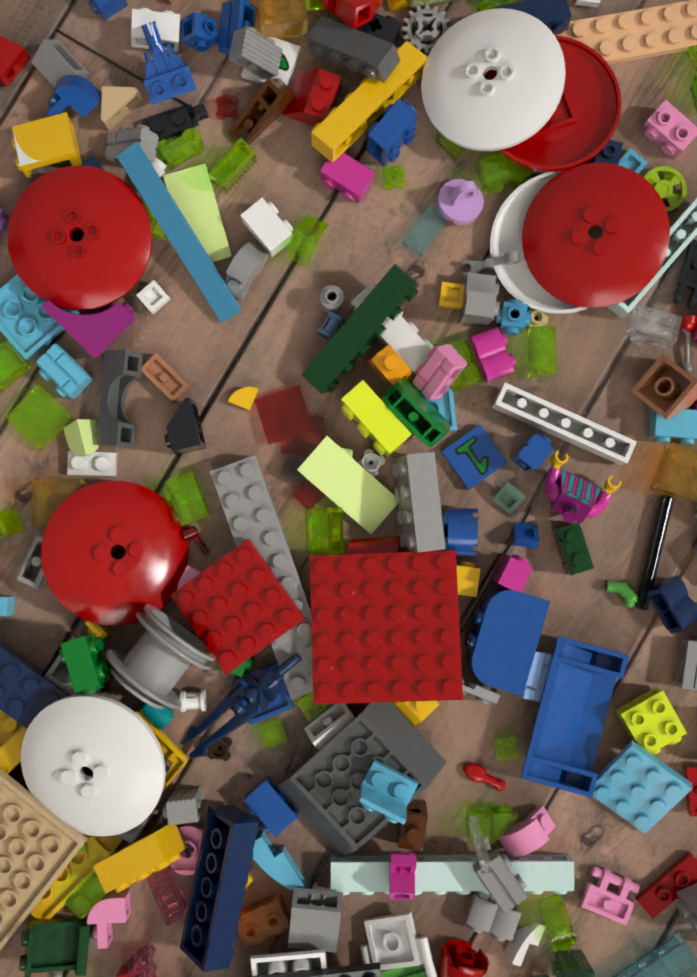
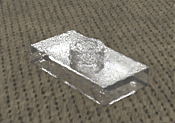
M477 815L471 816L468 819V824L481 873H490L491 864L487 851L491 850L487 835H482Z

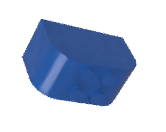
M497 588L486 594L480 604V608L474 611L472 622L475 623L473 632H468L465 645L468 646L466 652L467 665L482 683L523 696L550 601L507 588Z

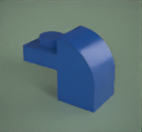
M67 75L61 77L56 82L54 93L47 101L49 107L46 114L49 116L61 114L70 105L85 118L99 104L102 92L81 76Z

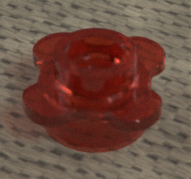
M224 95L216 98L215 103L218 108L216 117L223 120L228 117L236 119L239 116L237 97Z

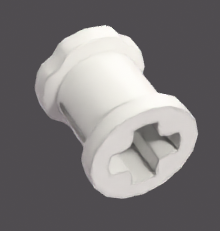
M202 689L201 692L181 690V712H185L187 709L206 711L207 695L205 689Z

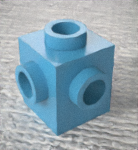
M509 299L508 302H504L502 308H499L498 316H496V323H499V331H504L508 335L522 333L525 326L530 325L531 312H527L528 304H522V301L517 299ZM510 314H518L519 317L512 318Z

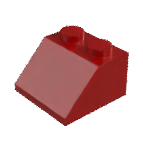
M320 68L298 71L291 89L296 96L284 110L283 116L311 126L323 122L336 105L342 88L341 76Z

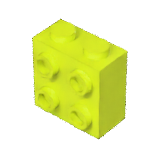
M657 687L615 710L631 740L653 756L661 751L660 748L667 744L673 745L682 740V736L687 734L664 691Z

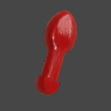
M469 762L463 766L464 774L470 780L484 782L494 787L497 791H504L506 789V782L503 779H498L488 774L480 764Z

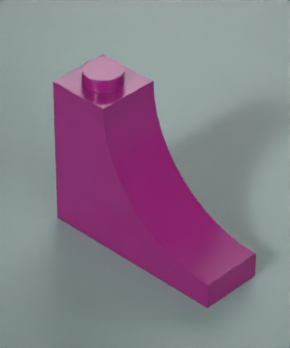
M49 299L41 306L94 359L135 320L132 316L135 311L126 302L121 305L116 301L110 307L90 314L69 312L56 306Z

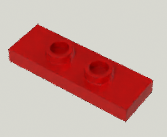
M687 852L635 897L652 919L678 898L677 891L697 882L696 858L690 852Z

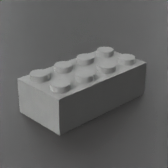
M435 452L406 454L395 458L394 463H392V475L396 477L397 487L394 488V495L396 501H399L397 521L402 528V534H400L401 548H404V552L414 553L446 549Z

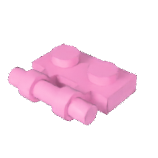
M593 866L591 875L599 878L597 885L588 881L579 903L580 906L627 925L635 902L627 896L629 891L637 894L640 885L632 882V879L629 877H620L613 874L607 868L603 867L601 869ZM609 883L619 886L617 893L607 889Z

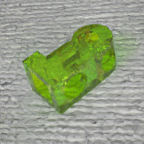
M189 128L183 132L181 137L168 144L165 139H162L158 142L157 146L170 170H173L200 154L204 148L201 133L194 128Z

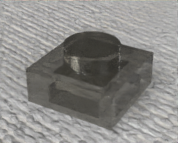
M290 453L281 475L303 484L306 477L297 469L306 459Z

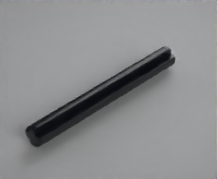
M661 496L637 595L638 601L635 604L637 609L647 610L650 600L647 592L654 586L674 503V497Z

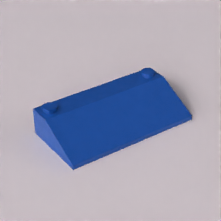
M557 636L520 776L521 779L592 798L598 773L593 770L594 761L616 677L623 679L629 655L601 646Z

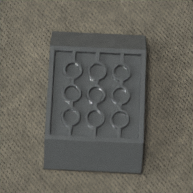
M392 702L365 703L358 715L296 771L292 770L275 785V788L339 857L357 851L389 822L384 817V814L376 810L374 812L369 811L358 801L361 783L374 759L418 781V786L410 802L431 784L446 763V760Z

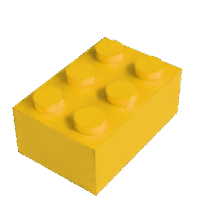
M166 825L100 861L93 868L105 894L114 889L118 893L129 887L132 883L139 882L150 876L151 873L158 872L169 866L170 863L181 858L179 853L187 847L177 826Z

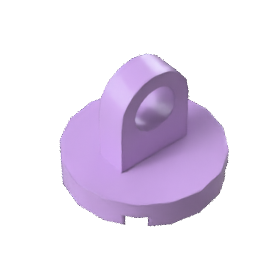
M452 179L446 182L440 189L436 201L442 217L447 221L448 219L453 221L457 225H466L475 221L482 212L484 205L483 195L475 182L464 179Z

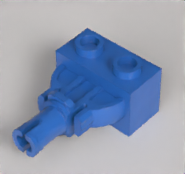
M156 22L149 23L153 36H151L147 24L142 25L141 28L153 58L151 60L148 51L143 53L146 59V79H143L151 104L154 105L197 90L188 64L185 65L182 59L173 52L171 44L166 45L169 53L168 55L166 54Z

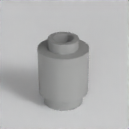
M329 285L321 291L320 303L325 312L337 313L342 309L344 295L339 287ZM333 296V297H336V299L333 300V301H330V300L328 299V297Z

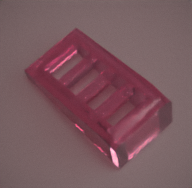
M169 866L149 876L147 882L166 925L170 926L186 917L188 903ZM164 878H167L168 881L166 883L157 886L156 882ZM171 887L170 892L164 895L161 894V891ZM175 897V901L169 904L165 902L168 899ZM179 906V910L175 911L174 913H171L170 910Z

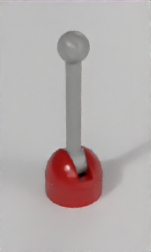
M679 316L678 327L685 333V365H683L682 369L689 373L692 370L689 364L690 333L697 327V316Z

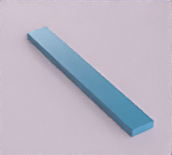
M139 143L131 144L118 154L117 158L218 319L223 323L242 311L240 305Z

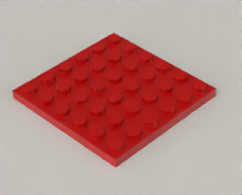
M456 550L310 556L313 704L463 700Z

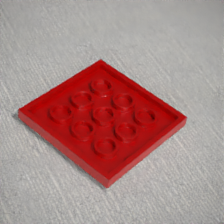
M250 538L170 595L209 652L216 656L215 660L225 675L306 618Z

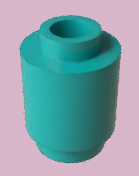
M143 701L140 703L143 707L140 710L141 714L154 727L157 726L160 730L175 717L171 713L173 710L170 707L165 706L163 709H157Z

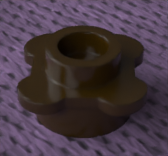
M225 737L212 744L207 752V756L210 759L229 760L231 757L229 750L233 743L232 739Z

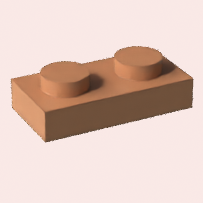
M157 353L141 367V371L173 403L190 388Z

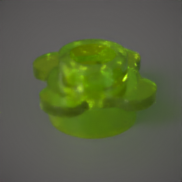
M392 166L383 169L382 175L385 177L384 188L390 191L392 188L404 189L406 187L404 167Z
M509 736L508 738H496L494 740L498 761L503 762L509 758L516 760L519 757L520 753L516 748V737ZM509 747V750L505 751L504 748Z

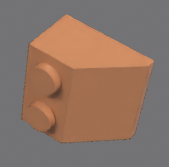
M662 353L631 392L663 418L669 420L695 402L697 399V380Z

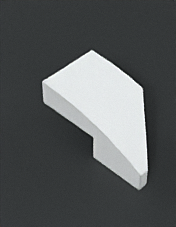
M536 923L515 931L513 940L508 941L503 951L512 964L521 967L529 944L539 945L545 926Z

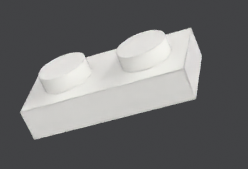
M68 451L67 475L116 477L117 453L94 452L93 454L80 457L74 455L72 451Z

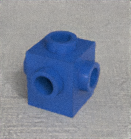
M196 12L180 20L181 44L192 47L196 51L205 52L218 43L217 20L209 18L203 13Z

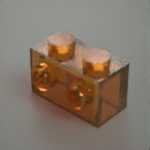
M280 892L241 909L238 932L245 947L251 944L252 946H257L264 942L266 937L273 934L279 936L290 927L291 917Z

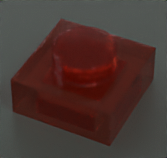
M307 479L292 496L310 512L325 494Z

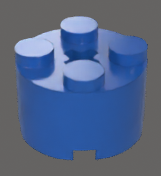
M449 508V512H444L443 525L444 528H448V536H444L446 549H443L444 551L456 550V556H477L478 552L473 551V546L478 547V517H473V514H478V508Z

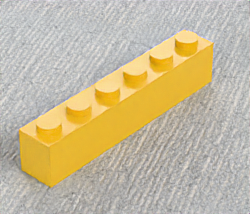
M408 41L401 47L396 48L400 62L385 83L365 77L360 86L354 92L348 93L344 101L338 107H334L323 122H319L313 127L311 132L312 147L332 163L383 115V112L391 103L394 104L422 77L428 57Z

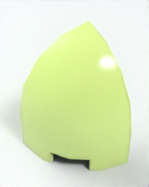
M77 419L63 428L69 449L74 455L80 457L93 454L98 449L99 445H96L98 431L96 420Z

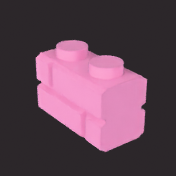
M450 344L433 347L428 353L429 359L427 362L421 364L415 371L417 375L412 383L430 401L442 398L467 365V361L457 354L458 352Z

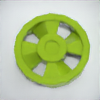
M668 166L656 167L644 176L659 193L663 201L667 199L669 207H666L667 212L676 210L685 200L687 193L686 181L676 169ZM657 172L664 174L663 180H660ZM681 184L682 192L680 194L672 193L673 186Z

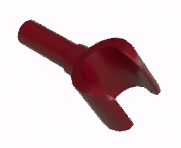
M195 526L183 529L182 532L186 541L194 539L204 555L209 553V550L201 541Z

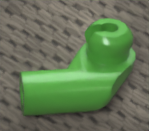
M606 580L605 592L619 593L626 607H633L638 601L637 593L628 583Z

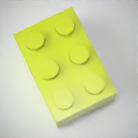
M364 380L341 399L342 413L350 421L354 419L358 423V431L365 438L369 436L374 441L372 446L381 456L385 454L389 457L412 435Z

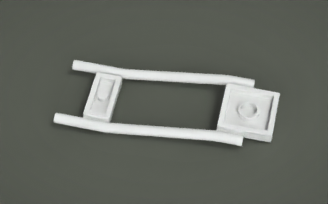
M412 912L367 918L364 921L369 944L360 946L363 964L380 962L381 970L423 964L427 977H437L427 936L417 938Z

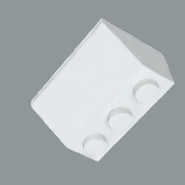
M325 949L253 955L250 957L252 976L328 968Z

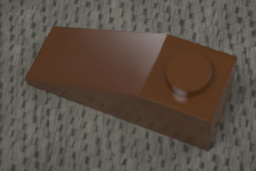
M267 78L227 134L242 150H245L284 112L296 95L280 78Z

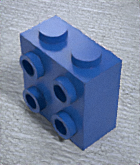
M400 99L394 105L391 103L383 112L384 117L380 122L375 121L367 132V153L384 167L389 161L393 163L400 155L401 147L404 144L409 145L416 135L414 132L417 128L418 114L410 103H404Z

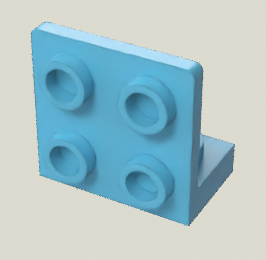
M374 759L361 783L358 801L361 802L365 809L372 812L376 810L384 814V817L392 823L399 822L405 824L407 820V805L418 786V781Z

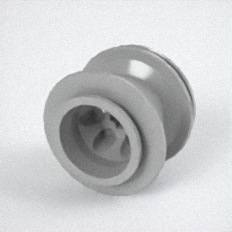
M146 604L143 608L145 612L137 611L136 617L147 630L130 652L125 655L113 649L106 651V657L112 664L110 672L124 688L148 705L157 709H163L165 706L172 709H180L182 703L172 690L191 664L204 670H211L209 661H214L216 656L209 652L200 638L162 610Z

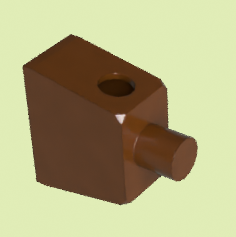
M414 799L407 805V820L405 824L398 822L395 843L399 848L423 851L428 818L426 801ZM410 810H417L419 813H414Z

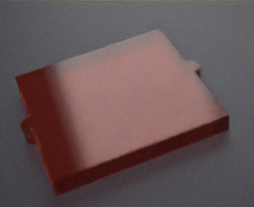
M283 415L282 432L279 433L282 437L281 454L310 455L325 438L323 434L324 417Z

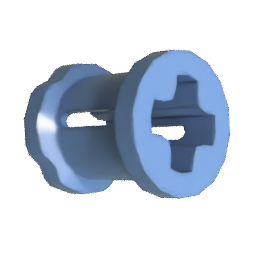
M328 311L326 314L327 318L321 328H317L316 332L330 341L340 326L346 321L339 315Z

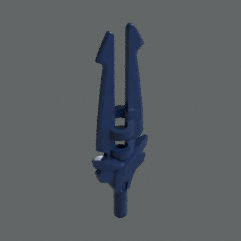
M295 652L278 668L275 667L267 670L257 668L253 670L252 675H244L242 678L248 684L247 686L239 684L197 728L190 727L182 743L183 745H188L229 709L235 713L233 718L189 754V757L197 758L207 755L209 746L218 742L257 715L258 705L261 712L264 713L268 708L269 702H274L277 698V689L284 675L302 660L301 656ZM244 699L247 702V706L244 707L240 700Z

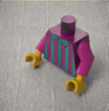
M559 450L550 457L553 467L549 468L544 484V489L551 500V509L563 515V520L568 523L575 521L583 523L586 517L593 518L601 514L612 498L611 493L618 490L622 481L620 480L616 486H613L610 483L613 477L611 475L604 483L605 490L602 491L601 487L564 469L559 470L560 466L568 461L569 456L566 453L559 460L557 457Z

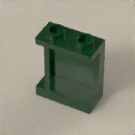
M87 917L27 921V930H22L21 946H25V953L20 955L19 971L24 972V977H31V973L74 970L76 976H85L90 924H87Z

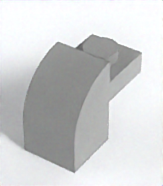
M250 241L238 251L226 271L228 275L225 283L233 296L241 301L246 297L253 279L262 272L270 254Z

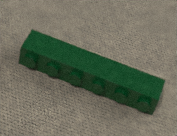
M394 264L301 376L321 394L328 393V391L332 393L340 385L338 381L343 374L348 375L356 366L353 362L358 356L363 357L370 350V342L374 338L379 339L387 329L385 325L390 319L394 321L403 310L400 307L406 300L410 302L419 292L417 288L420 284L399 265Z

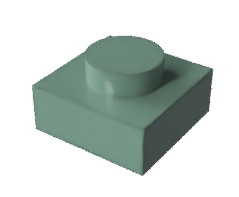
M507 481L491 500L508 514H511L523 502L526 496Z

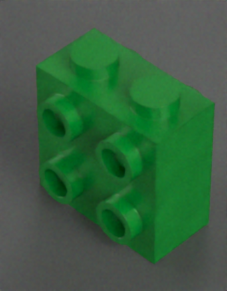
M97 633L60 644L62 648L59 650L62 662L67 664L69 671L67 673V680L69 686L74 688L75 693L83 691L84 695L105 687L104 682L110 680L111 666L109 661L104 659L102 653L104 651V643L100 636L97 637Z

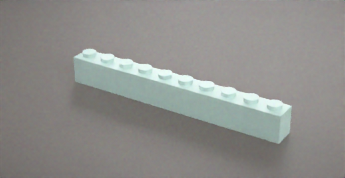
M487 854L416 855L415 895H420L422 892H432L436 895L456 892L457 894L467 895L471 891H480L482 894L490 895L472 867L474 863L484 858ZM506 854L513 865L510 870L514 876L519 873L527 885L524 888L525 891L536 895L542 894L543 891H552L555 894H566L567 891H574V861L569 854H527L513 858ZM331 855V891L343 892V895H348L350 892H360L362 895L384 892V894L389 895L390 855H345L343 857Z

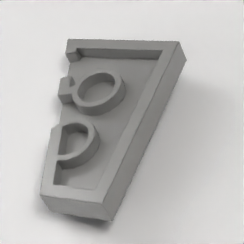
M462 676L463 694L471 693L476 695V700L487 705L490 702L497 704L500 697L497 691Z

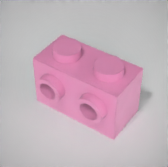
M667 100L659 106L641 128L649 140L655 141L666 155L672 156L674 159L697 136V126Z

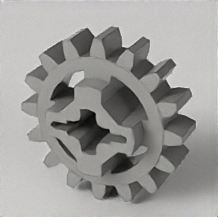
M426 4L425 9L422 10L418 5L416 13L410 10L408 18L403 20L404 27L401 30V35L404 36L403 44L408 41L428 57L433 46L441 37L438 28H441L443 35L450 28L451 20L444 19L445 11L440 14L437 12L438 6L430 10L429 4ZM412 26L414 27V31H415V35H414V36L412 35V32H411Z

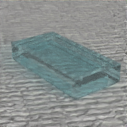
M430 204L403 244L422 257L447 220L442 217L437 208Z

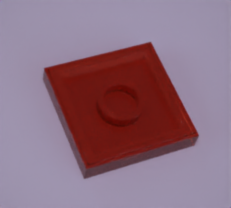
M299 385L254 399L269 445L314 430Z

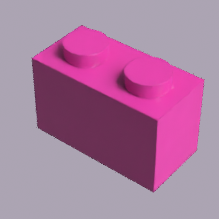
M343 153L333 163L330 160L326 161L320 170V178L326 187L332 190L336 188L342 192V196L351 202L355 200L360 204L375 181V172Z
M519 555L504 556L491 581L520 594L533 568L527 565L529 562L527 559Z

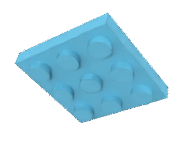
M17 274L0 288V331L22 357L29 361L65 329L41 307L46 301L32 292ZM62 308L69 312L79 313L77 310Z
M632 740L598 774L593 797L646 834L692 790V783Z

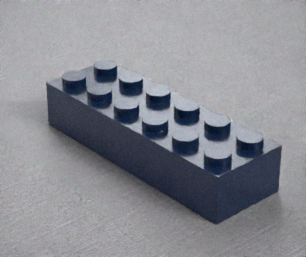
M234 805L208 806L180 949L203 972L228 969L230 966L240 912L243 907L245 888L248 882L250 863L253 858V848L258 834L259 822Z

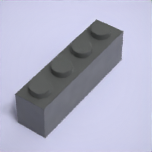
M322 15L305 36L310 46L309 50L314 56L326 58L335 65L345 66L351 72L355 73L357 71L364 74L370 80L376 79L385 83L400 62L394 44L360 30H353L350 26Z

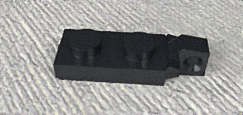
M190 104L142 120V123L148 126L150 131L157 134L159 143L182 135L185 130L188 131L187 129L190 131L195 130L194 128L199 126L198 121L207 119L209 116L204 104L194 107Z

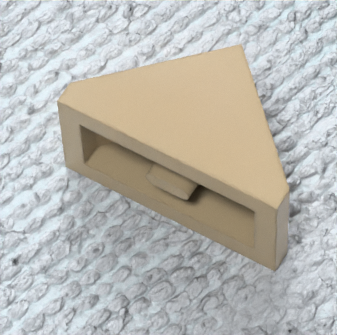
M102 86L101 120L108 131L114 128L143 101L136 87Z

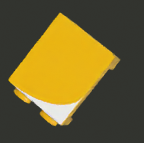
M67 112L12 126L14 137H11V143L18 157H15V163L18 170L23 171L27 178H32V169L69 160L72 166L82 165L75 128Z

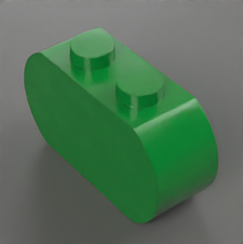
M399 378L382 395L383 402L387 408L425 445L433 447L450 431L447 420L407 380Z

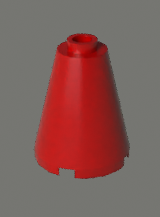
M449 939L447 944L444 943L441 949L438 977H483L489 966L488 957L480 948L478 952L472 949V943L468 941Z

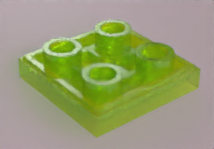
M39 384L5 417L38 451H42L74 418Z

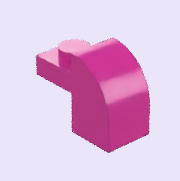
M407 851L390 852L389 900H414L415 870L417 866L415 853Z

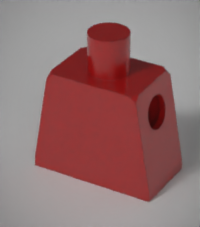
M0 36V84L9 86L27 64L30 57L22 46Z

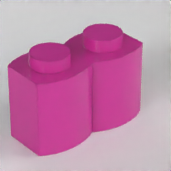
M498 327L469 339L485 383L514 372V367L516 366L515 358L512 353L508 354L505 347L508 344L506 335L503 331L500 332Z

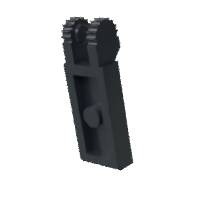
M694 239L688 245L677 282L678 287L673 299V303L679 304L683 299L685 288L691 289L692 292L687 301V307L691 309L694 308L697 302V240Z

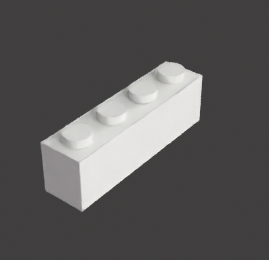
M372 283L350 302V307L353 311L359 307L375 288ZM401 312L394 321L391 319L385 325L387 329L379 340L384 345L389 344L411 369L413 376L416 373V369L421 364L427 362L429 359L428 353L434 346L426 338L423 340L417 334L419 332L417 327L411 321L407 323L401 316L403 315V312Z

